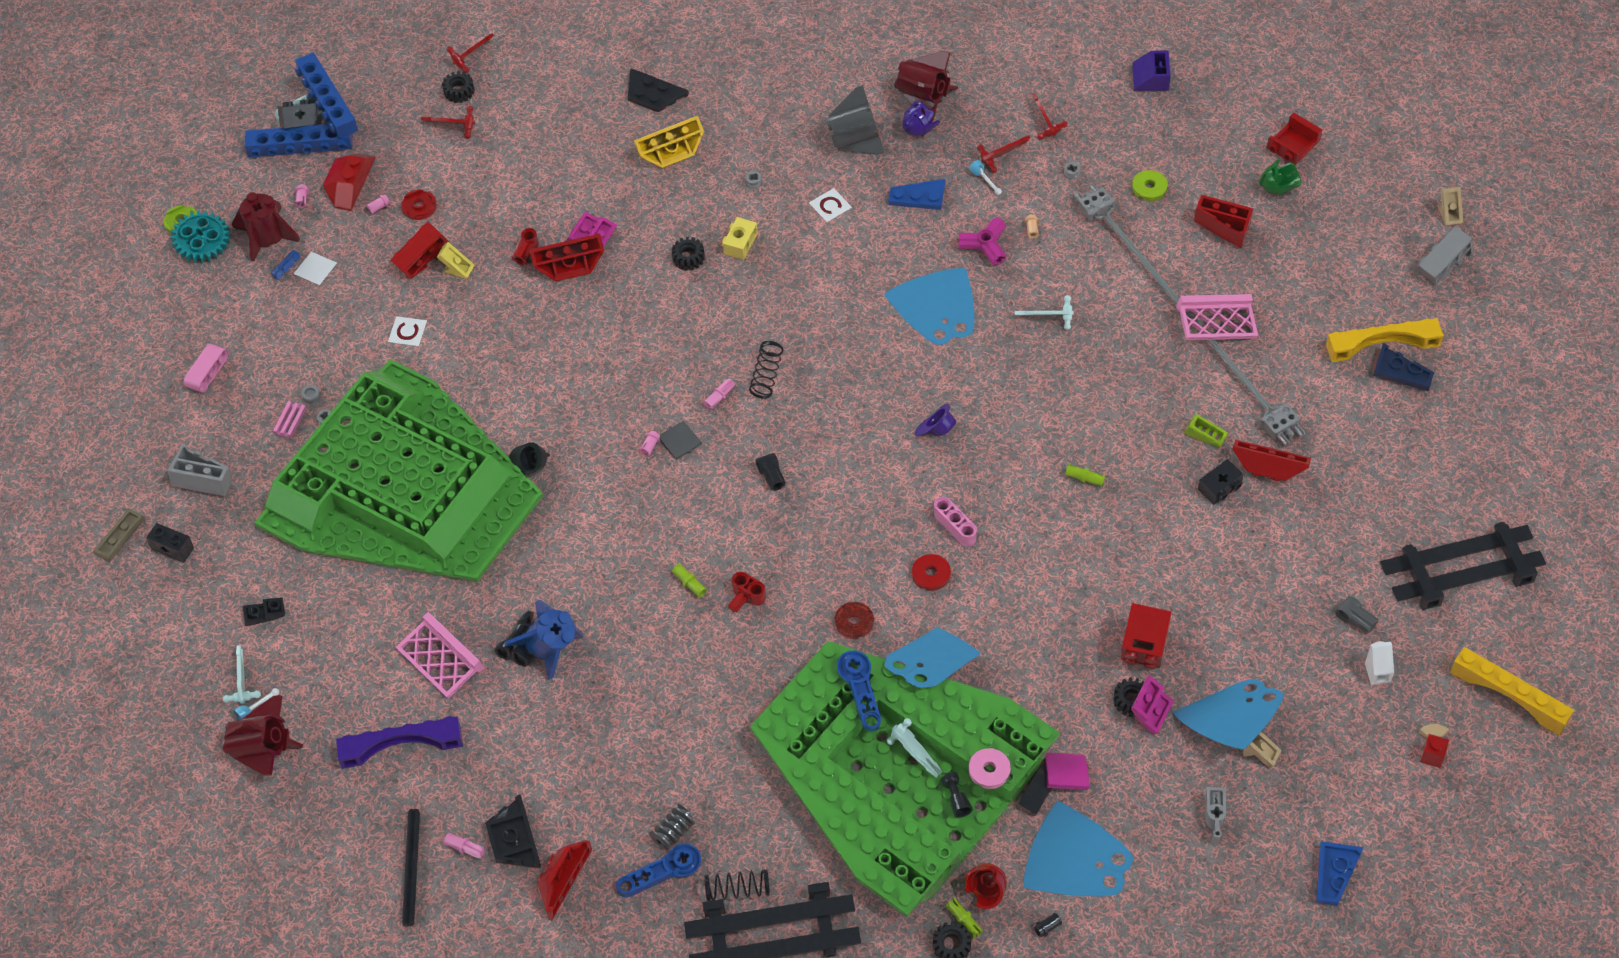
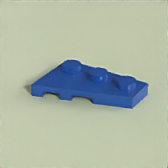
M945 179L890 187L888 205L941 210Z
M1321 841L1316 903L1338 906L1364 847Z

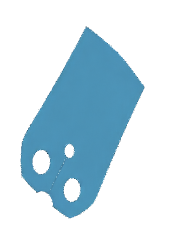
M936 627L887 655L885 668L894 674L903 676L908 683L916 687H933L939 685L981 653L962 639ZM901 661L906 666L903 669H897L893 666V663ZM922 663L924 666L918 667L916 664ZM917 674L927 677V681L918 682L914 676Z

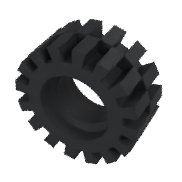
M457 71V74L452 72L451 76L449 74L446 75L447 79L444 78L442 82L446 99H449L450 102L453 100L454 103H457V101L463 103L462 100L468 101V97L472 98L475 89L473 79L469 74L466 75V72L460 74V71ZM458 85L464 86L461 89H453V87Z
M682 237L680 242L676 241L675 245L673 244L672 258L675 266L679 265V269L682 270L684 267V270L688 271V268L694 270V267L699 268V264H703L705 253L703 244L700 243L699 239L695 241L694 237L691 240L689 237H686V240H683ZM685 251L695 252L694 255L688 257L681 255Z
M1130 677L1128 682L1126 679H1123L1122 684L1120 682L1117 684L1113 700L1118 712L1122 710L1123 715H1126L1127 712L1129 717H1132L1134 713L1131 708L1134 703L1128 702L1124 695L1128 692L1139 694L1144 684L1143 680L1139 683V678L1132 681V677Z
M951 921V925L945 922L943 927L941 925L938 926L933 937L934 954L936 957L939 956V958H967L971 950L970 932H967L965 926L962 928V924L959 922L958 925H955V921ZM949 936H955L960 940V946L953 950L948 949L944 945V940Z

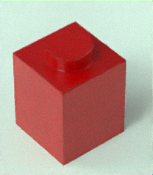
M1428 734L1420 762L1441 768L1449 739Z

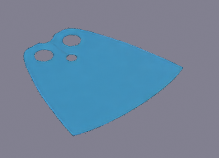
M966 268L948 269L927 274L900 284L884 294L898 313L917 332L936 345L948 343L954 337L963 338L969 336L973 332L974 302ZM947 318L948 323H943L942 319ZM964 323L967 329L964 332H958L955 329V325ZM936 330H943L946 335L942 339H937L934 337V332Z
M1249 679L1238 682L1172 713L1182 723L1201 735L1224 745L1244 750L1269 723L1279 708L1284 694L1278 689L1265 687L1264 683L1259 680ZM1254 684L1257 686V689L1247 692L1244 690V687ZM1267 693H1273L1276 695V698L1272 701H1265L1263 696ZM1252 698L1253 701H1252V702H1246V699Z
M1058 801L1046 816L1033 842L1025 869L1024 888L1072 896L1116 895L1122 891L1125 883L1123 875L1126 870L1130 869L1133 855L1119 840L1100 825ZM1115 853H1121L1125 857L1124 864L1115 865L1112 862V856ZM1102 862L1103 867L1097 868L1096 863ZM1106 876H1113L1117 883L1115 887L1107 888L1103 884V879Z

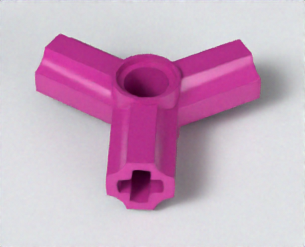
M996 217L992 218L986 228L979 233H959V249H979L985 253L993 265L1002 264L1006 259V254L996 241L1005 230L1006 224L1001 218Z

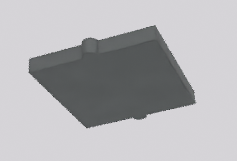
M684 421L669 427L667 431L660 434L659 438L676 460L702 445V442Z

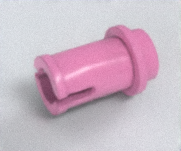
M300 184L295 188V206L304 208L306 207L309 189L306 185Z
M386 194L383 196L379 195L378 199L367 204L372 214L385 206L388 207L390 200Z
M655 431L647 433L646 440L639 449L640 452L650 456L656 443L660 442V435Z

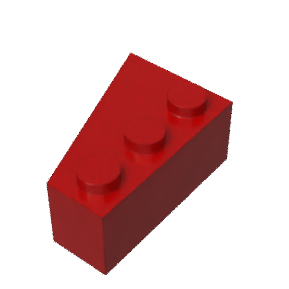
M1201 195L1196 207L1194 222L1242 249L1251 224L1254 208Z
M427 221L394 254L391 261L409 279H412L428 267L427 264L433 259L439 260L437 258L443 245L449 241Z

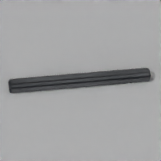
M410 809L408 811L402 924L405 927L413 926L415 919L420 825L419 809Z

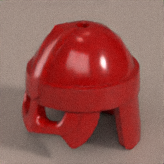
M980 864L967 873L965 891L968 893L973 892L977 896L976 906L978 908H994L1001 902L1006 890V875L1002 869L994 864Z

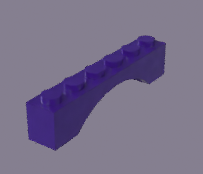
M448 716L435 721L426 720L423 723L405 724L402 727H388L375 732L366 731L358 735H345L342 738H336L338 761L342 769L361 766L379 751L401 743H425L441 750L463 747L461 725L458 716Z

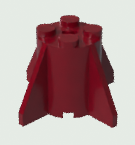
M947 51L913 58L905 62L902 61L899 64L898 77L894 83V87L911 104L916 100L917 102L924 103L928 110L933 111L931 121L934 120L938 103L942 102L940 100L942 96L946 97L949 89L958 90V86L950 84V77H947L949 72L946 69L950 57V52Z
M251 192L246 196L232 222L233 228L247 231L251 261H255L261 247H270L271 244H277L281 239L295 242L300 240L299 235L278 214L282 208L281 204L274 200L272 196L261 193L256 194L255 192Z
M281 695L271 697L244 718L228 722L225 726L223 751L264 776L272 775L275 756L280 755L286 749H300L303 747V744L289 739V729H285L283 724L285 720L280 717L283 697Z

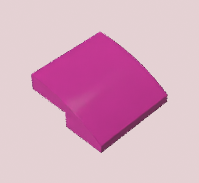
M584 212L568 236L567 241L600 233L604 247L616 229L617 224L604 217L598 219Z
M1149 675L1131 709L1139 722L1154 735L1158 734L1174 701L1163 692L1164 687Z
M1047 752L1043 759L1047 788L1089 789V775L1085 755Z

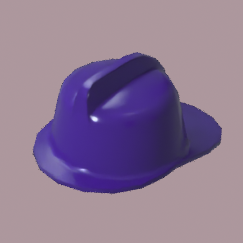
M948 403L944 404L933 415L924 420L916 428L915 435L921 436L928 432L935 436L947 434L957 422L949 412L950 405Z

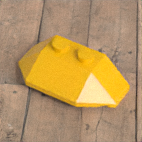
M697 115L636 139L634 144L642 159L660 168H664L694 156L704 134V129Z

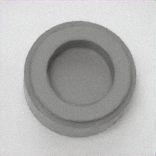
M308 385L301 391L303 401L308 404L315 403L320 399L321 394L317 386Z

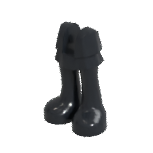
M528 610L520 617L516 628L507 639L497 644L495 653L500 658L509 660L512 655V659L516 664L523 667L528 666L530 655L525 644L517 645L514 648V646L505 647V642L527 631L534 612Z

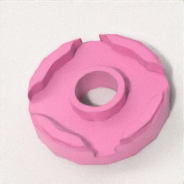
M993 748L982 749L976 752L971 757L969 763V775L972 781L985 789H996L1002 786L1008 779L1011 771L1010 761L1007 756ZM992 765L995 767V771L991 773L986 772L984 767Z

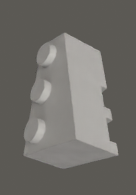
M1456 226L1452 230H1448L1443 236V240L1440 243H1436L1431 248V252L1420 259L1418 263L1419 273L1435 285L1451 273V268L1455 264L1459 266L1463 263L1462 258L1466 255L1471 256L1474 254L1473 238Z
M183 443L167 470L171 486L225 496L232 484L229 467L212 458L207 459L200 452L188 449L187 445Z

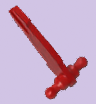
M489 34L461 55L454 52L451 46H448L446 51L450 53L453 60L452 63L460 67L463 72L468 73L469 68L465 66L463 59L490 40L494 34Z
M1032 93L1049 126L1043 133L1038 134V139L1042 140L1046 136H1056V133L1060 132L1063 127H1067V121L1052 125L1036 93Z
M472 106L467 107L465 120L421 117V120L426 122L464 125V137L467 139L471 137V130L473 125H475Z
M1025 136L991 153L985 151L984 146L979 144L977 150L981 153L982 163H985L992 173H996L997 167L994 166L993 159L1029 141L1030 136Z

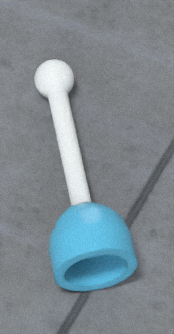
M980 160L974 161L969 167L971 173L976 176L981 175L995 190V194L1000 195L1002 193L1001 189L997 188L983 173L984 165Z
M272 689L270 694L250 707H237L234 709L236 717L238 719L244 718L251 710L272 696L279 695V689Z

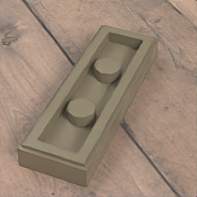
M128 508L94 549V554L110 562L142 524L145 517Z

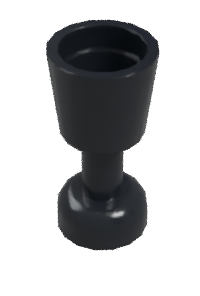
M955 772L945 774L940 779V782L944 788H949L952 794L950 804L954 817L962 818L969 815L973 811V807L965 793L959 792L957 787L959 783L958 774Z

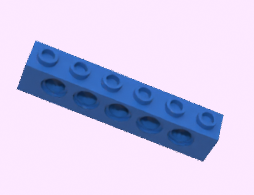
M312 52L296 59L297 67L294 68L298 77H302L303 86L305 89H309L308 93L311 99L316 100V107L319 111L322 110L325 122L329 121L331 132L333 134L336 133L339 139L357 132L358 127L354 116L315 53Z
M329 124L245 131V149L248 158L335 150L344 151L353 147V133L339 139L336 133L333 134L331 132Z

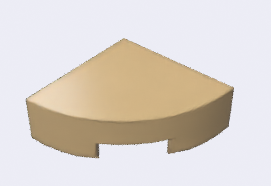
M1429 724L1422 727L1419 733L1426 739L1428 734L1443 738L1449 729L1439 724Z

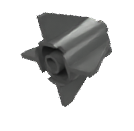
M863 85L856 87L828 115L829 118L826 119L829 131L833 130L834 135H831L834 147L878 155L884 153L878 131H876L877 128L871 109H867L870 106Z

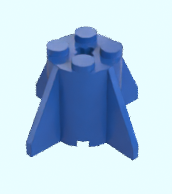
M537 600L535 606L538 619L528 627L525 634L507 640L505 647L525 644L527 651L536 656L535 658L545 660L547 678L552 679L555 674L560 651L571 643L573 639H580L584 636L583 632L574 625L573 619L568 612L555 610L542 600Z

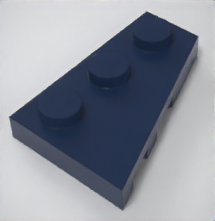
M1383 343L1373 376L1429 391L1434 372L1416 361L1411 362L1403 357L1404 354L1392 351L1388 345Z

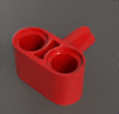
M736 572L732 576V589L736 594L728 605L732 612L737 613L745 602L759 606L766 601V589L761 581L745 572Z

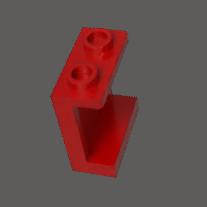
M1293 112L1289 117L1288 124L1275 137L1271 135L1268 138L1267 149L1281 156L1285 161L1296 165L1321 140L1323 129Z

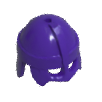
M915 100L904 112L902 125L907 134L911 136H924L936 127L940 121L932 122L933 111L928 110L924 103Z

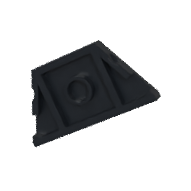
M630 69L628 101L660 112L667 106L676 103V100L682 96L687 97L689 95V90L635 69Z
M519 794L509 806H504L496 816H492L485 822L496 863L540 868L542 866L522 797Z

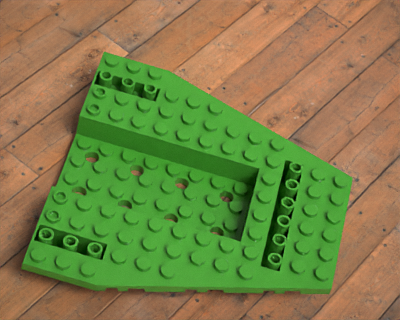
M389 359L381 370L364 372L276 477L267 498L266 509L254 524L257 528L304 552L478 582L542 499L543 493L485 435L484 431L478 428L475 422L450 399L449 395L440 389V386L435 381ZM343 421H351L348 425H342ZM375 436H381V439L378 441L372 440ZM321 448H328L324 453L319 452ZM405 452H413L408 457L403 456ZM352 464H359L357 468H349ZM436 468H444L442 472H434ZM383 480H390L386 485L380 484ZM414 496H421V499L418 501L412 500Z
M827 641L752 723L750 729L762 747L766 749L774 764L778 766L781 774L797 797L804 803L809 814L816 820V824L833 848L842 857V861L849 867L854 878L908 918L919 903L921 904L931 899L1035 776L1047 751L1060 737V732L1010 698L947 678L937 686L916 687L908 683L903 676L894 674L885 668V659L864 653L871 662L869 682L881 716L880 727L874 732L866 731L862 726L850 685L837 671L839 657L843 653L855 649ZM851 663L850 667H853L854 670H856L857 666L859 665ZM893 663V666L897 669L905 668V665ZM917 674L914 676L918 682L927 681V677ZM863 699L861 704H865L866 712H868L869 702ZM868 717L866 723L874 726L877 724V720L874 717ZM906 718H909L912 723L907 729L915 735L914 738L923 746L934 762L938 764L942 773H938V776L935 777L920 763L916 765L911 764L909 759L913 756L903 747L899 740H895L893 745H889L887 740L884 742L878 741L877 736L884 734L888 738L891 737L892 728L903 723ZM993 748L999 750L1010 761V775L1006 782L996 789L982 788V786L975 784L969 775L971 757L982 749ZM859 763L862 765V769L854 771L851 766ZM987 765L984 767V770L991 773L995 771V767ZM955 772L958 774L959 783L957 787L959 792L965 793L973 807V811L965 817L955 818L950 804L952 794L949 788H944L940 782V779L947 773ZM891 786L895 791L892 794H886L883 789ZM982 803L986 806V809L984 811H977L974 806ZM918 810H925L928 814L926 817L921 818L916 815V812ZM957 833L961 836V839L959 841H952L949 836Z

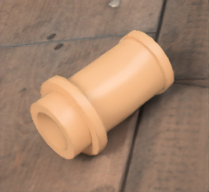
M1028 215L1025 219L1029 238H1037L1039 236V219L1036 215Z

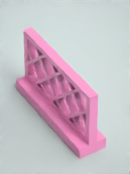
M1252 294L1181 296L1176 304V309L1181 315L1185 339H1256L1258 332L1251 306L1253 301ZM1239 310H1247L1248 316L1245 319L1237 312ZM1204 311H1209L1214 316L1211 319H1209L1202 313ZM1227 311L1231 316L1227 319L1220 312ZM1186 312H1192L1196 317L1192 320L1186 316ZM1198 317L1207 323L1204 327L1195 322ZM1216 317L1224 322L1222 327L1213 322ZM1233 317L1242 322L1239 327L1230 321ZM1245 324L1251 328L1252 333H1246L1241 327ZM1192 325L1200 332L1198 334H1190L1189 328ZM1210 325L1211 327L1216 329L1217 332L1215 334H1211L1206 330V328ZM1226 325H1228L1232 329H1234L1235 332L1228 333L1223 328Z
M427 612L423 616L424 621L396 649L443 695L450 698L476 672L480 673L485 667L436 618ZM427 628L429 630V638L419 639L420 632ZM429 642L428 651L418 652L419 643ZM433 642H442V650L432 651ZM409 643H415L414 652H406L403 649ZM445 654H454L455 663H445ZM428 655L427 664L419 665L418 656ZM432 655H441V663L431 664ZM459 666H467L470 669L465 675H458ZM444 667H454V676H444ZM431 668H441L440 677H431ZM445 680H453V686L446 691L443 688V682Z

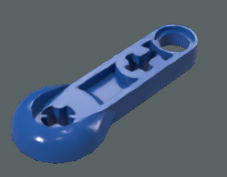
M856 650L847 651L839 657L837 671L850 685L863 728L866 731L874 732L880 727L881 716L869 682L871 662L862 652ZM851 663L859 665L857 666L856 670H854L853 667H850ZM863 699L869 702L868 712H866L865 704H861ZM874 717L877 720V724L870 726L866 723V719Z
M682 843L676 845L665 857L621 877L616 884L617 891L622 897L628 898L672 877L691 876L697 872L701 865L700 851L691 844ZM682 856L687 858V862L684 864L681 861ZM644 874H646L647 876H649V877H648L649 880L646 881V882H645V880H644L643 877H642V875H644ZM635 878H636V880H637V882H638V885H639V886H637V887H636V884H635V882H634V880H633V879H635ZM629 882L632 884V888L626 892L622 891L621 885Z

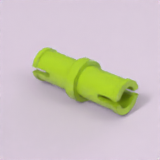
M1068 464L1065 476L1079 479L1083 483L1086 481L1102 487L1106 476L1089 471V468L1083 469Z
M681 563L673 567L672 573L683 582L682 585L685 588H689L698 598H701L707 592V588L696 579L693 573L690 574Z
M956 897L946 904L945 907L957 919L956 922L961 923L963 927L967 928V932H970L972 939H975L976 936L983 932V929L971 917V912L966 911Z

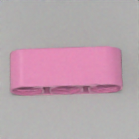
M211 343L208 344L186 374L184 386L203 393L227 360L228 350Z
M937 498L934 502L935 518L961 545L966 547L974 545L977 535L976 526L949 498Z

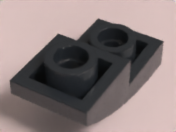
M283 597L263 599L262 604L243 605L242 611L245 626L273 621L285 616Z
M1041 769L1038 770L1018 804L1037 815L1052 788H1047L1046 772Z

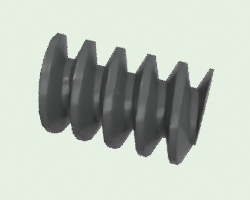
M681 804L677 805L678 808L672 809V814L666 815L667 820H661V826L656 825L655 831L649 833L652 840L661 848L666 846L671 849L670 841L678 842L675 835L683 837L684 834L681 829L689 831L687 823L695 824L692 815Z

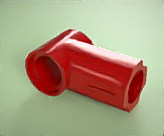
M526 228L521 232V240L512 255V260L519 265L527 264L531 257L530 249L539 247L535 229Z

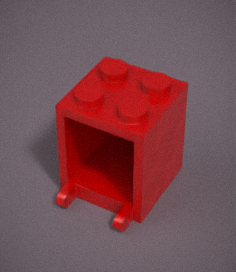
M1132 603L1121 649V660L1130 665H1136V663L1143 664L1148 669L1160 668L1172 611ZM1134 640L1154 644L1153 651L1133 647Z

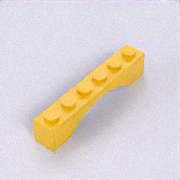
M1427 318L1400 324L1333 332L1328 334L1326 347L1331 362L1350 360L1363 348L1382 342L1406 343L1421 349L1440 347L1444 335L1438 318Z
M1463 647L1452 665L1450 673L1467 683L1488 687L1511 698L1525 708L1540 725L1559 736L1574 712V709L1466 647Z

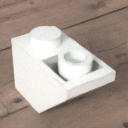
M1378 641L1370 646L1365 666L1371 685L1387 683L1392 680L1394 664L1391 642Z

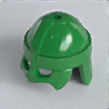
M1279 158L1262 173L1259 185L1266 192L1276 195H1283L1301 186L1300 174L1293 163H1288L1278 168Z

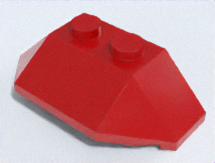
M358 153L334 160L323 183V188L335 208L352 211L376 159L375 156Z
M600 233L530 249L533 267L555 282L591 274L604 253Z
M1236 439L1232 449L1247 472L1254 476H1267L1275 481H1286L1309 468L1311 457L1242 442Z
M584 840L558 849L555 856L552 855L550 857L545 873L539 876L537 884L549 920L553 921L592 851L590 841Z

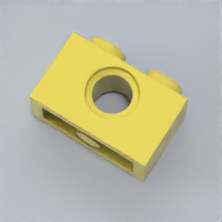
M737 217L735 222L731 223L728 235L724 236L722 240L724 254L744 260L758 234L757 223Z

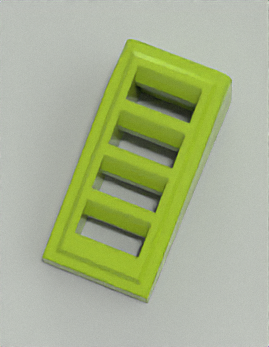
M1198 414L1194 415L1184 431L1185 434L1218 448L1222 446L1228 435V432ZM1217 434L1220 435L1218 440L1215 439Z

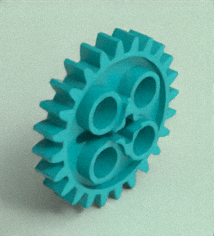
M198 210L197 215L190 212V217L184 215L185 220L178 219L179 225L174 224L175 230H171L172 246L177 254L180 253L181 258L186 256L187 261L193 258L194 263L198 259L204 263V259L207 258L210 262L212 256L216 259L218 258L217 253L224 254L223 249H227V244L230 243L229 237L231 236L228 225H226L225 220H221L220 215L215 217L214 212L208 215L207 210L203 214Z

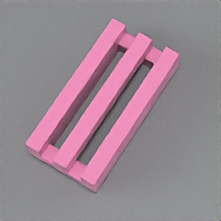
M288 401L273 430L274 434L292 439L306 411V406H299L298 403L292 404L291 401ZM299 410L298 413H297V415H296V417H295V419H294V421H293V423H292V425H291V427H290V429H289V431H288V433H286V431H287L289 425L291 424V422H292V420H293V417H294L296 411Z

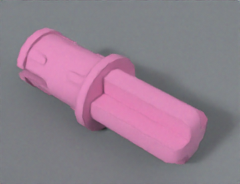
M729 378L718 388H714L713 393L703 401L705 407L712 410L721 400L726 398L725 395L735 386V383Z
M448 833L444 839V845L459 850L461 854L466 853L476 858H482L485 853L483 846L470 842L469 838L463 839Z

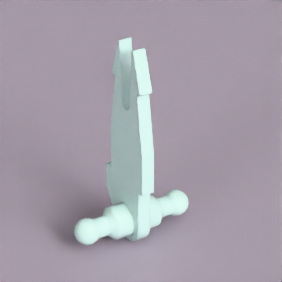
M1066 295L1064 297L1065 305L1063 306V311H1015V315H1063V320L1065 321L1064 329L1069 330L1074 311H1072V306L1070 305L1071 297Z
M238 645L236 650L238 692L230 696L225 695L223 697L225 703L234 701L235 703L240 702V704H244L245 701H250L251 698H259L261 696V692L258 690L254 692L245 691L243 650L241 645Z
M906 718L903 723L895 725L892 728L891 737L887 739V743L893 745L895 740H899L911 756L923 765L929 773L935 777L938 776V773L941 774L942 771L938 764L934 762L923 746L914 738L915 735L907 729L912 723L911 720Z

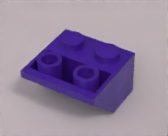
M1169 50L1150 51L1132 62L1134 91H1169L1171 78Z

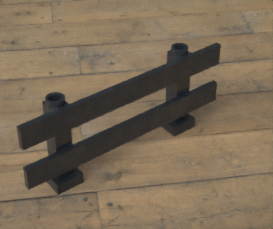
M1499 522L1494 525V533L1422 551H1417L1416 547L1412 544L1406 545L1402 548V556L1382 560L1380 564L1385 575L1409 570L1414 582L1394 586L1392 591L1397 602L1421 596L1420 607L1422 610L1441 606L1444 599L1443 590L1511 573L1515 574L1512 580L1515 587L1534 583L1538 574L1535 567L1546 565V561L1540 550L1522 554L1517 543L1534 538L1528 525L1510 529L1509 525L1505 524V522ZM1502 547L1507 558L1434 577H1429L1425 568L1426 565Z
M829 882L808 885L809 900L814 899L813 901L723 916L722 914H726L724 899L702 902L704 916L709 918L684 922L686 940L712 936L714 950L689 954V958H781L823 951L825 958L834 957L837 955L836 948L861 944L858 926L833 930L830 918L832 915L855 912L853 894L827 898L830 897ZM817 918L820 933L731 948L726 946L725 933Z

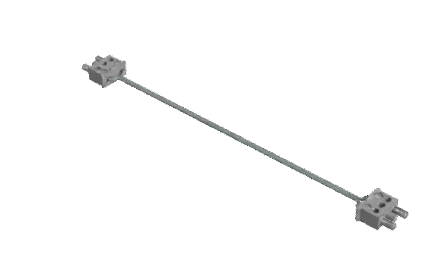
M1094 183L1089 185L1092 193L1086 191L1084 193L1085 197L1079 192L1075 193L1074 196L1079 201V209L1086 216L1088 222L1105 218L1177 303L1179 297L1109 216L1112 210L1115 209V199L1111 198L1103 187L1098 189ZM1186 312L1189 318L1192 320L1195 318L1191 312ZM1198 320L1195 321L1197 324L1203 327ZM1208 340L1266 408L1267 412L1261 418L1260 427L1264 428L1274 441L1279 439L1284 446H1287L1290 441L1285 437L1286 434L1291 438L1294 436L1293 430H1295L1300 437L1305 435V431L1300 427V418L1291 409L1289 403L1281 407H1271L1215 340Z

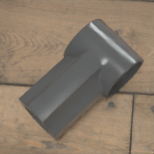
M1348 596L1335 610V614L1339 619L1346 623L1352 622L1366 633L1371 632L1379 620L1363 609L1361 603L1352 596Z

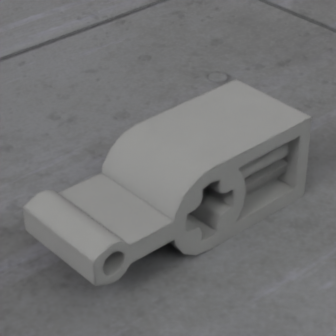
M1207 787L1205 793V821L1207 826L1213 829L1212 845L1218 846L1222 835L1219 828L1224 825L1226 817V788Z

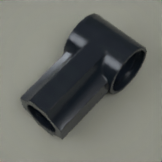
M775 453L755 459L760 474L764 475L770 490L777 491L786 485Z

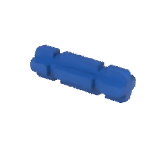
M292 250L288 254L289 257L286 256L277 266L278 268L271 272L275 279L279 280L283 276L282 273L285 274L294 265V262L300 258L298 252Z

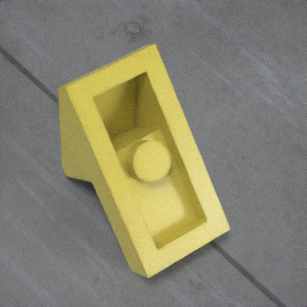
M449 242L443 245L437 256L446 265L443 272L464 279L468 278L475 265Z

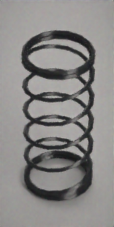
M764 341L761 343L760 354L757 356L753 379L750 383V393L760 399L770 398L773 394V390L770 387L775 385L773 379L777 377L775 371L779 369L777 362L781 361L780 355L784 351L783 347L775 341ZM767 345L777 346L781 349V352L778 354L766 352L763 347ZM762 354L771 357L778 356L780 359L779 361H771L764 358ZM761 356L765 360L759 361V357ZM760 362H772L778 367L777 369H768L762 366ZM759 364L763 368L757 369L756 367ZM758 370H770L775 373V377L763 376ZM757 372L760 376L755 377L754 375ZM756 379H770L773 381V385L768 386L764 383H759ZM753 386H763L769 389L771 393H761L754 389ZM751 388H753L754 391H756L757 393L767 396L758 395L751 390Z
M752 870L750 871L748 895L743 875L740 871L738 873L737 896L735 894L731 875L728 872L726 879L725 897L720 877L717 873L715 876L714 899L710 888L709 875H704L706 901H711V899L712 901H714L716 899L717 878L719 881V886L723 899H727L729 879L733 895L735 899H737L739 896L740 876L745 895L747 898H749L751 890V875L753 877L756 893L758 897H760L762 892L763 874L765 883V894L766 896H769L770 889L768 870H761L760 892H758L754 873Z

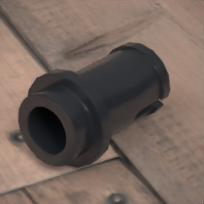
M1053 913L1042 922H1036L1034 930L1039 937H1047L1050 931L1062 925V920L1057 913Z

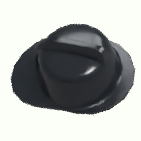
M529 442L514 448L509 458L524 475H528L544 468L547 457L550 454L546 453L544 448L538 444Z

